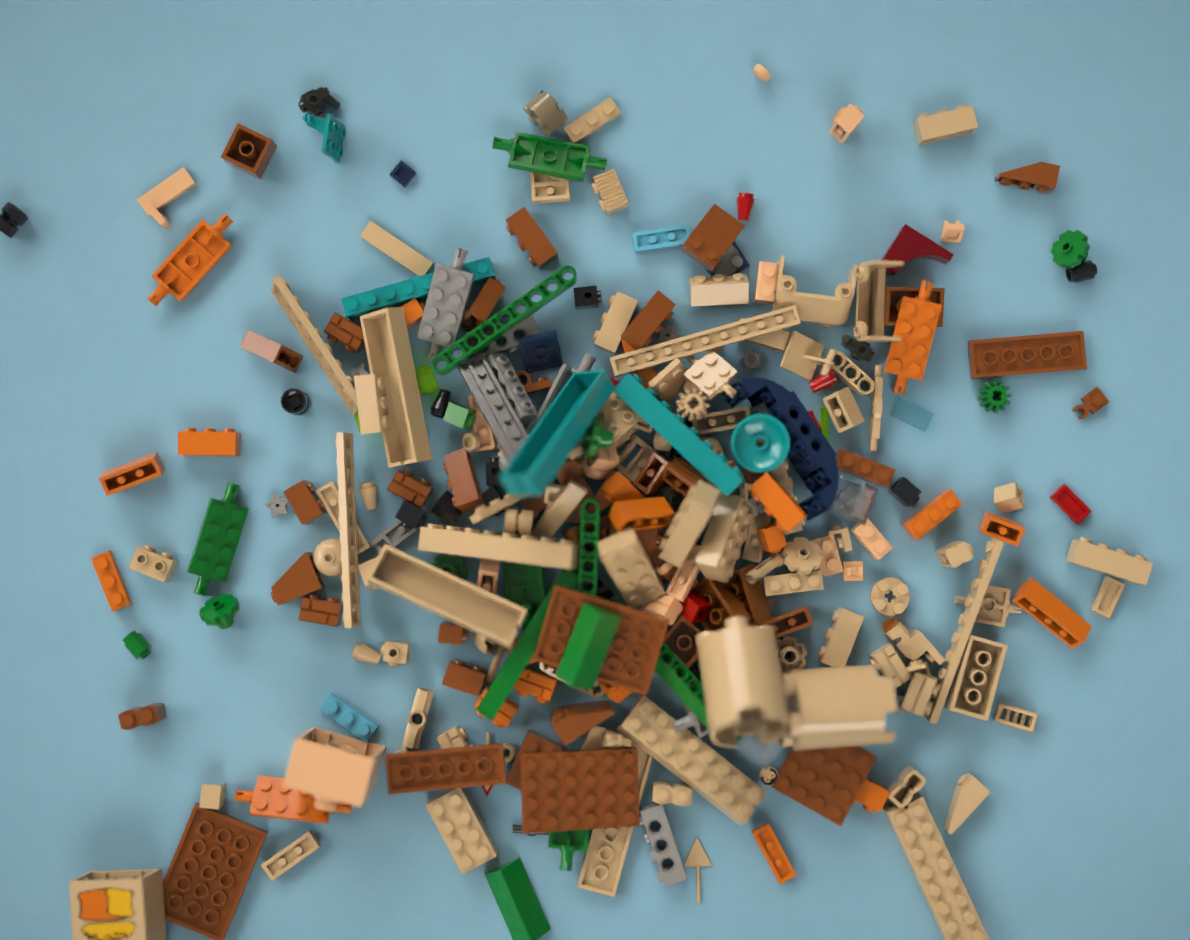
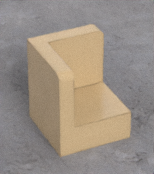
M1016 482L994 488V504L1002 513L1024 508V492Z
M222 782L219 785L203 784L201 786L199 808L220 809L223 807L226 783Z

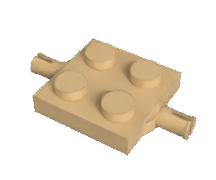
M713 350L700 359H697L694 355L686 358L692 364V367L683 374L684 378L699 391L703 390V394L708 396L710 400L723 391L730 397L736 394V390L730 384L739 376L738 371Z
M970 583L969 594L967 596H970L973 590L971 588L972 583ZM988 585L975 622L1005 627L1006 617L1009 612L1020 615L1021 611L1014 609L1022 610V608L1010 605L1011 589ZM956 595L955 599L962 601L954 600V603L965 605L967 597Z

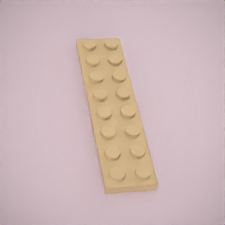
M280 275L272 278L271 293L352 416L355 417L358 415L356 390L353 387L352 379L342 371L343 366L338 359L335 360L332 356L331 347L328 343L323 342L321 332L317 327H313L311 317L306 311L303 312L301 309V303L296 295L293 296L290 292L288 282L285 279L282 280Z
M632 741L630 747H637L640 805L653 757ZM621 745V746H615L614 748L628 747V746ZM634 826L592 829L577 883L578 888L615 897Z

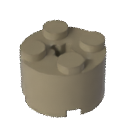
M541 91L525 105L523 110L529 116V121L534 126L539 125L541 127L540 131L548 138L568 117L563 109L560 110L558 108V103L546 91Z

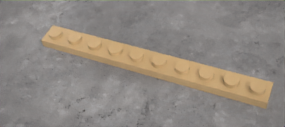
M796 305L610 357L614 376L618 377L667 363L676 358L681 359L797 326L801 322Z
M336 433L335 446L337 448L336 466L338 467L337 485L340 513L338 522L340 525L339 542L341 544L340 562L342 564L341 582L343 584L342 602L344 606L343 622L344 628L361 626L359 569L357 567L358 545L353 433Z
M991 538V541L987 542L985 546L986 555L984 559H981L978 566L980 571L977 578L975 577L972 581L971 588L973 590L971 595L967 596L965 600L966 608L964 614H961L958 619V630L952 635L951 649L947 650L944 658L946 661L944 668H941L938 673V684L940 687L936 696L933 694L931 696L933 704L929 714L925 712V718L933 724L938 722L1004 542Z

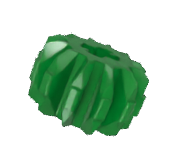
M995 380L991 381L990 384L988 382L984 383V388L979 389V392L983 395L977 397L978 400H983L980 406L986 405V411L992 410L993 413L1005 410V405L1010 404V401L1006 398L1012 396L1010 393H1006L1009 387L1003 388L1002 381L998 384ZM994 394L997 395V397L995 398V400L992 399V397L994 396Z

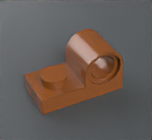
M516 372L518 378L521 376L527 378V383L523 385L527 394L548 390L552 386L551 379L547 380V377L538 378L536 383H532L527 372Z

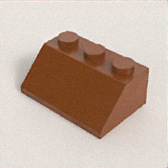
M885 287L884 325L896 326L903 296L916 298L920 287ZM932 288L930 295L931 302L942 304L937 327H943L945 288Z
M754 563L735 568L728 583L719 582L743 604L752 618L749 626L759 625L772 619L760 580L750 584L745 578V574L755 568Z

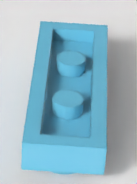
M689 224L633 232L635 253L682 246L690 236Z
M333 693L329 694L319 709L364 742H368L378 727L377 724Z

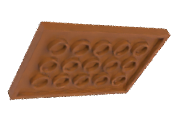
M555 584L533 660L559 668L583 604L587 602L621 616L597 680L647 695L669 619Z
M637 747L520 753L523 834L639 826Z
M197 802L194 805L163 881L165 920L214 940H224L269 831L215 809L199 808L200 803Z

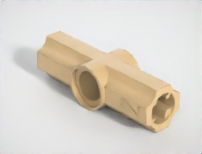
M418 687L411 714L408 717L402 745L409 748H419L434 695L433 691ZM414 714H421L423 721L421 723L415 722Z

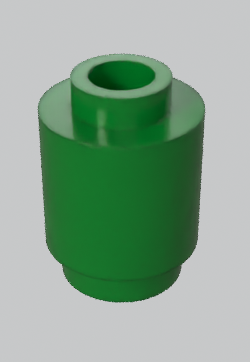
M135 630L123 639L124 646L136 659L141 658L143 660L151 653L150 649L152 646Z

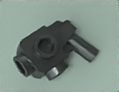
M320 87L301 95L300 102H298V106L303 113L314 114L315 117L324 112L323 107L326 103H329L335 110L341 104L330 95L327 87Z
M848 335L842 336L841 341L843 342L841 346L851 352V357L858 361L862 359L869 362L875 352L869 348L870 344L868 342L857 341Z
M670 485L664 486L661 489L660 497H665L674 515L677 514L675 508L680 507L685 496Z

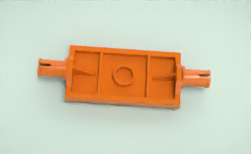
M225 213L213 226H210L202 219L153 273L152 277L158 282V287L147 299L156 307L167 294H172L180 302H183L231 249L232 245L222 237V233L234 221Z
M921 280L919 294L916 298L903 296L893 337H901V341L891 342L884 372L897 376L893 393L897 394L901 386L899 394L905 395L908 379L913 378L921 381L923 379L942 304L931 302L930 295L934 284L932 281H929L926 289L927 280Z
M258 775L253 791L236 789L235 793L237 794L234 795V801L251 803L249 812L251 816L328 824L329 817L334 812L348 814L352 812V804L344 802L337 803V807L333 812L315 808L314 802L316 798H314V794L283 786L285 778Z

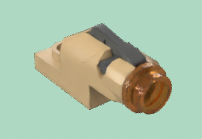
M893 616L887 618L881 624L885 637L893 645L899 656L916 660L923 653H926L924 656L931 664L940 665L945 661L942 655L919 630L915 629L911 632Z

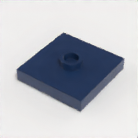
M556 330L518 338L527 373L563 365Z

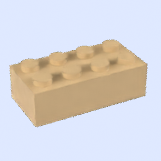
M701 480L697 482L696 486L692 485L690 487L686 500L682 501L679 512L674 515L670 527H667L663 535V539L658 547L661 549L659 558L680 568L710 518L720 490Z
M721 493L695 559V563L706 579L728 583L729 578L734 573V564L740 557V548L747 538L748 527L753 522V514L741 496L730 495L727 497Z
M633 527L597 542L600 557L628 606L635 608L665 595L661 578Z
M970 635L944 707L954 712L988 721L1008 645Z
M465 787L449 789L428 800L425 806L462 875L497 856L498 849Z

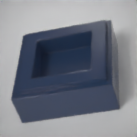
M401 160L389 175L405 188L417 173Z

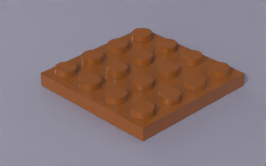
M859 746L794 750L791 748L774 785L771 787L835 824L842 826L877 756Z

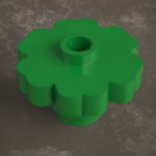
M1067 230L1065 233L1060 234L1059 241H1055L1052 246L1053 262L1061 268L1067 266L1074 268L1080 265L1088 256L1090 245L1086 243L1088 237L1079 230L1074 232Z
M595 417L584 432L585 456L594 457L597 454L598 448L606 449L613 444V432L609 431V429L601 428V419L599 417Z
M443 553L436 556V563L431 564L445 572L446 569L450 568L453 576L464 581L468 578V568L463 566L464 559L459 555L452 554L450 556Z
M222 594L219 597H212L206 601L205 606L199 610V616L206 625L227 629L233 625L234 613L239 611L240 604L232 594Z

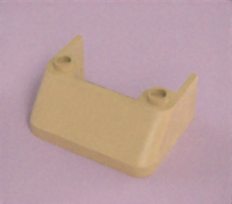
M781 255L777 262L779 267L772 311L796 305L801 322L830 324L834 326L843 325L848 319L856 286L855 270L858 265L854 264L849 270L848 282L839 284L835 289L834 296L796 292L797 283L792 276L783 275L785 256Z
M872 260L860 263L856 268V325L853 333L858 341H901V337L884 336L885 278L887 268L903 266L904 261Z

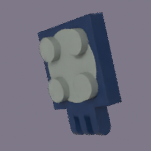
M734 241L713 272L708 269L706 270L710 277L716 274L732 276L745 270L750 265Z

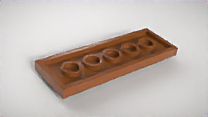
M1084 331L967 341L971 379L1087 369Z
M503 743L385 754L388 794L506 783Z

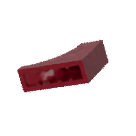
M905 224L899 230L881 260L904 261L903 265L917 259H932L947 264L954 254ZM902 266L887 268L886 275L890 276L891 274L894 276Z

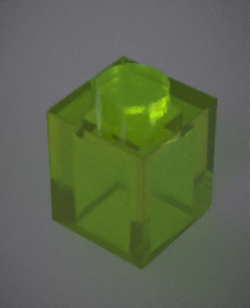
M423 365L416 368L419 392L422 396L440 390L431 366Z

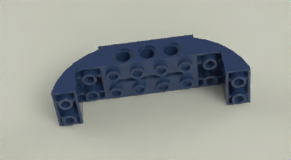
M745 377L731 385L736 390V394L733 397H730L724 391L721 392L731 408L748 399L758 414L771 415L782 422L790 438L787 458L812 493L798 505L808 515L806 517L808 521L829 511L835 502L838 492L839 475L835 459L837 454L795 392H790L782 385L760 377Z

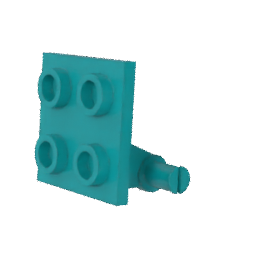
M307 113L304 114L303 120L310 128L324 134L321 152L334 162L340 163V158L343 155V139L346 136L345 125L331 114H327L326 119L316 118Z

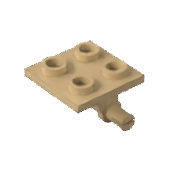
M793 331L780 367L812 381L817 365H823L820 375L828 377L830 368L834 366L833 360L837 351L829 349L826 359H822L820 357L825 347L824 345L797 331Z
M615 392L609 396L595 416L601 419V428L609 429V431L613 432V444L618 441L617 448L625 441L631 439L630 436L638 430L634 425L642 419Z
M595 726L587 731L581 750L614 748L621 745L630 747L632 740L623 737L619 731Z

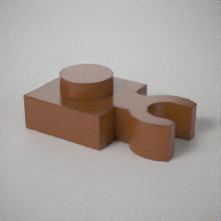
M1095 387L1080 399L1083 404L1076 405L1072 411L1075 412L1081 409L1082 415L1078 418L1079 420L1084 419L1088 416L1089 411L1091 414H1095L1109 403V400L1098 387Z

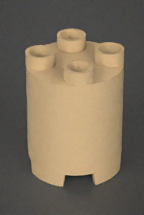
M736 616L725 620V629L716 632L705 631L697 634L695 638L708 728L710 729L712 742L719 746L735 748L737 736L758 734L762 745L786 736L787 725L790 724L789 711L774 627L769 625L749 626L746 617Z
M883 664L788 670L786 674H782L790 724L787 725V735L779 739L780 746L792 747L794 750H809L892 743L896 734L895 731H885V715L887 712L896 711L897 703L892 678L878 676L877 671L883 668Z

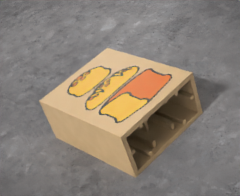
M162 868L90 871L69 881L73 940H167Z

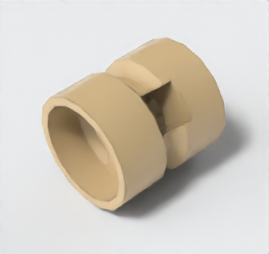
M506 508L503 532L514 534L518 531L519 534L531 536L534 511L522 510L518 512L517 509Z

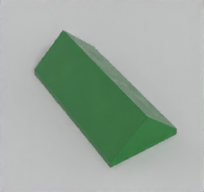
M584 602L556 675L571 687L593 690L621 616Z
M520 857L484 873L513 940H537L551 930Z

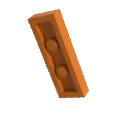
M107 551L91 558L112 612L131 605L132 601L112 552Z
M767 822L752 830L751 832L778 883L782 884L797 876L770 824Z

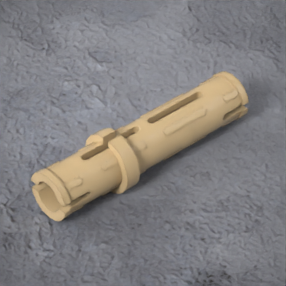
M784 548L778 553L771 554L767 560L745 574L747 582L754 584L774 568L781 567L785 560V557L782 555Z

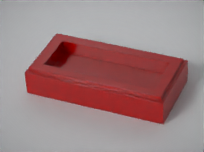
M1062 484L1049 497L1076 525L1080 524L1092 512L1065 484Z

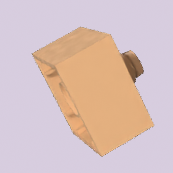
M311 727L295 739L283 786L314 794L313 796L316 798L314 807L323 811H335L337 803L340 802L362 807L375 790L386 746L364 742L357 738Z

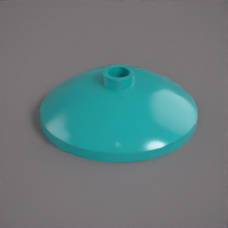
M754 414L744 418L735 427L731 436V450L734 458L742 467L752 472L762 473L777 468L786 459L790 448V438L786 427L777 418L767 414ZM760 438L765 441V444L762 446L757 443Z

